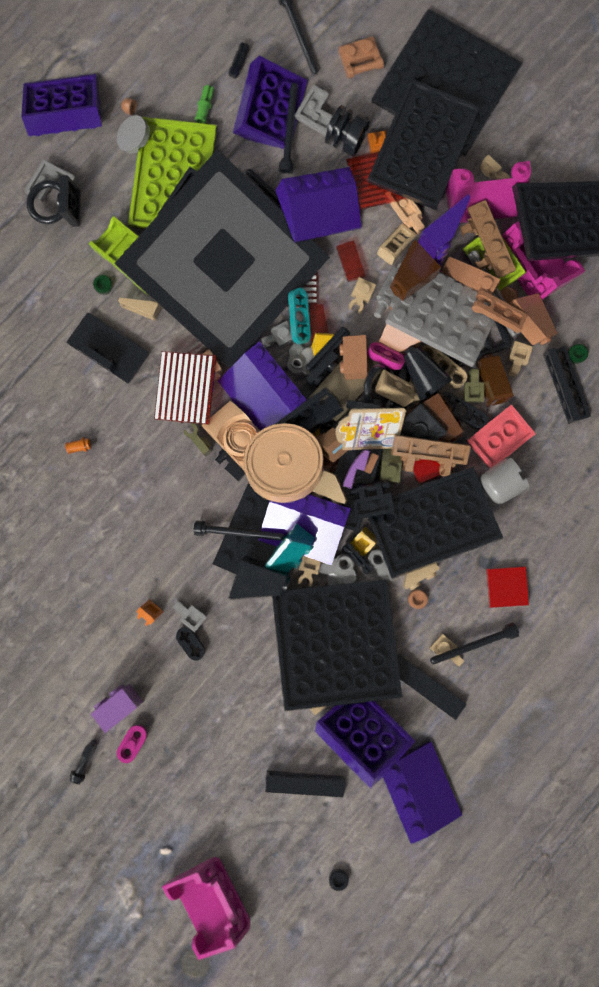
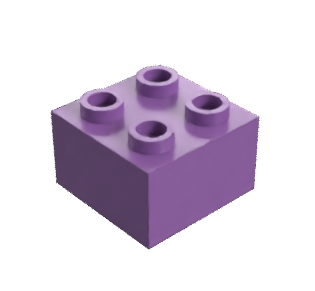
M123 684L109 694L111 696L110 699L106 697L94 706L95 711L91 713V716L104 733L143 703V700L130 684L125 687Z

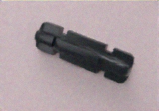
M244 42L239 44V50L236 52L232 66L228 71L229 76L234 79L238 78L239 70L242 69L246 59L245 55L249 51V45Z
M349 541L343 546L346 553L350 554L349 556L359 567H362L361 569L366 574H369L374 569L361 552L355 549L352 542Z

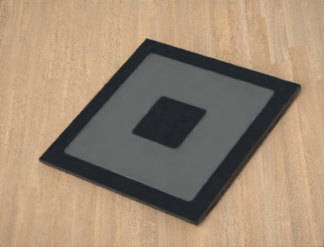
M217 149L114 264L230 369L288 306L289 292L297 288H303L330 257L312 239L294 243L284 212Z

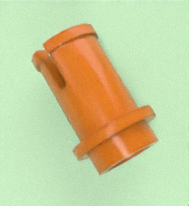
M82 437L81 440L66 442L65 448L68 454L79 451L88 452L91 449V442L89 438L85 439V437Z

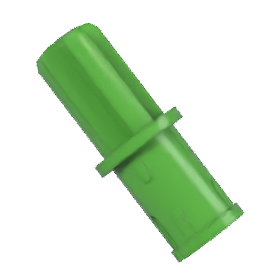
M210 85L204 86L201 99L197 102L199 106L194 120L201 124H206L209 109L212 108L211 101L214 88Z

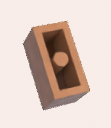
M366 335L343 337V344H340V355H343V362H340L341 374L344 373L346 380L366 379L369 372L368 341Z

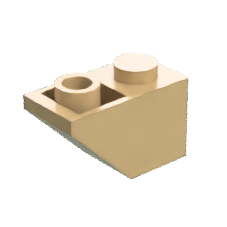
M323 470L322 477L313 490L312 495L321 499L324 496L331 499L330 502L338 505L342 503L347 504L348 499L338 476Z
M437 563L406 574L403 582L404 589L410 588V590H413L421 585L419 581L424 578L429 580L436 576V571L440 569Z

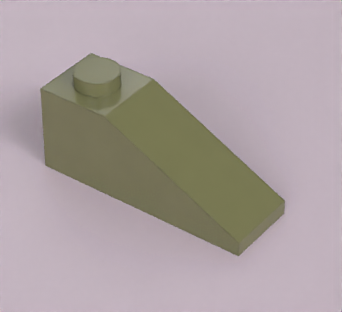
M392 448L383 449L379 480H388L389 484H398L400 482L402 465L401 456L392 455Z

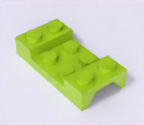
M113 216L108 229L99 239L90 241L89 245L103 259L110 262L129 278L114 263L138 236ZM131 280L135 286H137L141 291H143L148 296V294L144 290H142L133 280Z

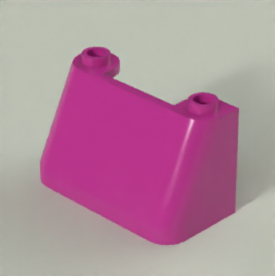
M530 161L516 163L511 170L512 178L474 182V177L470 170H453L446 187L448 208L451 209L469 194L471 198L460 223L468 222L467 220L470 218L467 210L469 207L486 200L494 219L518 216L512 186L516 183H529L531 176Z
M519 221L514 223L502 235L527 272L517 280L528 296L539 293L543 300L585 272L580 262L575 259H571L566 263L563 259L527 261Z
M218 857L210 858L167 881L162 886L168 899L171 901L181 899L197 931L192 939V949L198 960L236 948L249 931L251 926L250 918Z

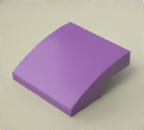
M363 450L354 459L346 473L343 486L351 488L356 469L365 470L369 451Z

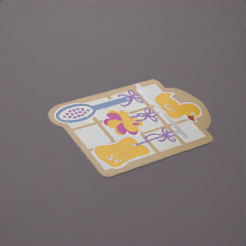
M404 408L352 409L349 412V417H345L338 424L336 438L338 442L343 444V450L392 448L394 435H400L406 410Z

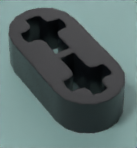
M183 627L177 631L176 640L187 656L194 661L202 659L205 655V647L196 634L189 627ZM182 631L185 633L189 632L188 639L191 643H188L186 639L181 640ZM191 644L195 648L199 647L201 649L199 657L198 655H192L193 648L190 646Z

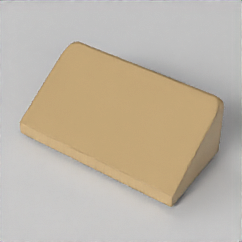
M386 370L382 371L375 388L376 393L403 407L414 401V385Z

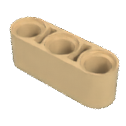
M428 344L422 347L424 351L431 353L434 361L438 364L443 363L446 365L447 370L445 371L452 378L453 375L461 377L460 383L453 380L447 384L449 387L458 389L466 382V372L441 351Z

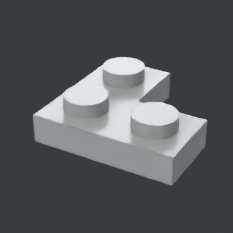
M313 85L295 114L296 120L326 136L327 127L332 115L321 109L328 100L329 93Z
M43 159L24 191L28 194L37 183L45 180H53L60 183V175H68L74 183L77 179L70 173ZM51 188L41 190L35 199L43 202Z

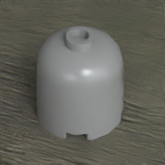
M504 458L485 471L480 477V484L486 498L495 504L505 503L529 489L527 479L522 480L519 472L522 470L512 458Z

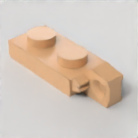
M386 192V199L390 200V205L408 228L412 227L417 235L424 231L425 226L421 222L423 220L422 212L414 201L407 198L395 201L394 198L402 196H391L392 192Z

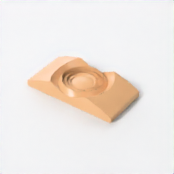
M229 401L208 419L202 427L244 470L245 450L251 439L260 430L241 409Z

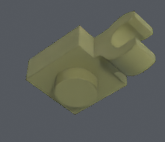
M471 369L469 371V382L464 383V401L484 402V382H478L479 369Z
M192 423L194 432L191 434L186 430L183 432L206 457L211 453L209 450L211 445L204 437L202 439L199 438L198 427Z

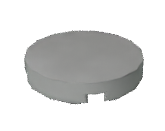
M137 115L130 116L124 120L117 132V144L121 150L133 154L137 153L141 146L144 147L150 133L146 120Z

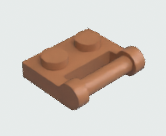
M374 37L338 48L348 79L353 78L356 74L377 68L379 70L384 68L383 60L380 57ZM374 59V61L352 67V65Z

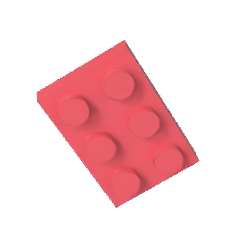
M511 404L469 438L467 442L490 469L512 454L536 433Z

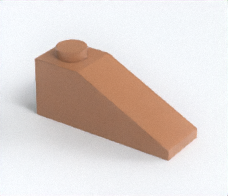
M450 256L441 273L476 292L483 290L493 295L500 284V279Z

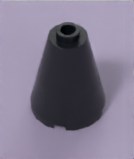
M412 346L405 351L406 355L403 358L420 401L427 399L442 389L443 385L453 381V378L420 346L417 348Z

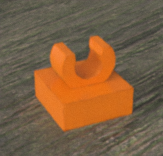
M386 131L368 133L367 139L370 154L379 153L387 135Z
M149 599L137 610V618H144L147 621L145 625L148 626L156 621L164 611Z

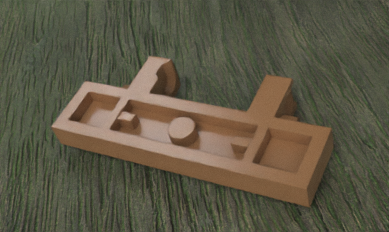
M486 200L469 207L467 211L470 218L467 220V224L460 227V231L463 237L466 233L473 232L475 235H478L486 252L482 261L475 262L476 268L482 270L488 267L489 271L493 269L498 279L515 272V266Z
M394 435L391 454L401 456L400 460H403L402 469L407 472H413L415 460L437 461L440 464L439 474L447 477L450 475L451 467H455L456 464L467 465L471 446Z

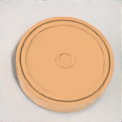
M275 424L264 428L251 439L244 454V470L251 487L263 498L281 503L293 502L307 496L318 485L323 473V454L317 439L306 429L293 424Z

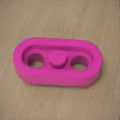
M373 342L367 350L370 359L392 370L401 369L405 363L404 356L400 352L381 343Z
M134 725L126 733L117 749V757L121 762L130 763L136 758L147 738V730L144 726ZM135 731H139L141 733V737L137 738L135 736ZM126 748L131 750L130 755L125 753Z

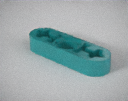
M303 288L291 290L288 295L291 337L294 343L304 344L311 337L308 295ZM298 311L303 315L301 322L296 318Z

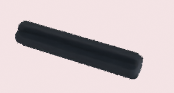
M341 327L306 365V369L311 373L332 351L335 352L340 344L343 343V337L350 335L349 330Z

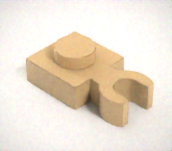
M487 155L483 159L480 169L486 177H490L492 180L511 178L501 170L502 167L492 157Z
M359 277L351 294L355 299L350 302L349 309L351 310L353 305H358L360 307L358 313L360 314L363 311V302L369 303L376 284Z
M303 556L299 570L304 571V574L299 577L298 583L301 584L303 578H308V587H311L313 584L311 576L312 574L318 575L321 562Z

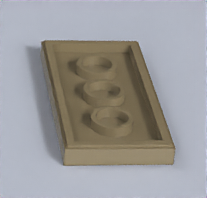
M368 356L369 371L375 365L381 364L373 361ZM339 363L308 399L327 387L338 397L344 409L343 412L333 418L338 423L350 410L346 408L347 400L358 401L363 395L365 379L346 380L344 373L341 374ZM379 372V373L376 374V376H375L374 379H373L372 384H373V383L377 380V378L381 375V372ZM326 395L325 397L320 399V401L325 400L329 396Z

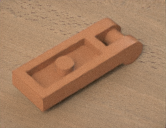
M478 291L476 295L477 301L472 305L474 312L482 313L517 333L522 330L527 317L526 313L486 291Z

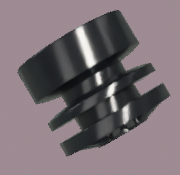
M340 105L327 127L325 143L328 145L333 143V147L337 149L344 142L342 151L354 157L365 139L371 119L358 114L352 120L353 110L349 109L346 112V107Z

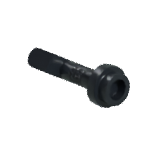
M91 740L86 745L76 771H71L69 776L72 783L79 785L85 780L86 776L83 772L98 745L96 740Z

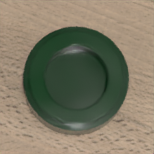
M99 275L94 279L93 287L98 294L106 295L111 292L113 283L108 276Z
M582 344L573 345L568 351L571 362L580 364L588 357V349Z

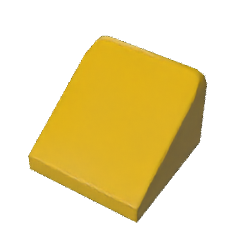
M315 334L311 346L314 356L334 334Z
M366 527L352 541L355 549H358L363 556L377 543L375 534Z

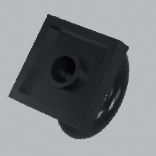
M60 175V183L53 180L39 182L29 191L26 206L29 215L35 221L41 224H54L64 218L72 227H80L81 191L68 175ZM54 188L60 192L57 195L59 211L52 216H41L34 207L35 197L43 189Z
M383 364L372 367L364 382L363 394L365 403L347 400L346 408L351 410L389 409L384 407L389 399L383 396L380 400L372 398L371 387L377 373H382L383 370L390 372V370Z

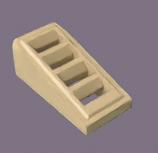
M401 224L380 246L378 256L392 265L417 234L404 224ZM400 232L403 235H405L408 239L406 240L403 236H401Z
M119 298L118 300L122 308L154 321L161 310V306L153 301Z

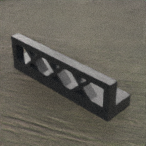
M566 346L548 349L543 356L567 423L571 424L591 417ZM560 352H562L564 356V361L562 364L557 354ZM563 370L570 373L571 377L568 382ZM570 387L576 390L577 396L575 400L572 396ZM576 405L582 407L584 415H579Z
M325 387L275 424L297 425L312 434L343 412L344 409L338 397ZM326 395L329 396L325 400L320 401V399H322Z
M279 771L266 772L265 792L344 797V776Z

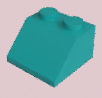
M296 523L274 550L265 567L287 573L293 567L296 569L302 562L301 557L304 554L308 555L314 548L312 543L315 537Z

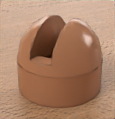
M126 98L122 101L121 108L125 113L134 115L137 109V102L134 99Z

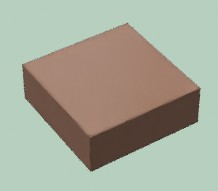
M370 453L366 462L365 472L371 474L379 457L378 455Z

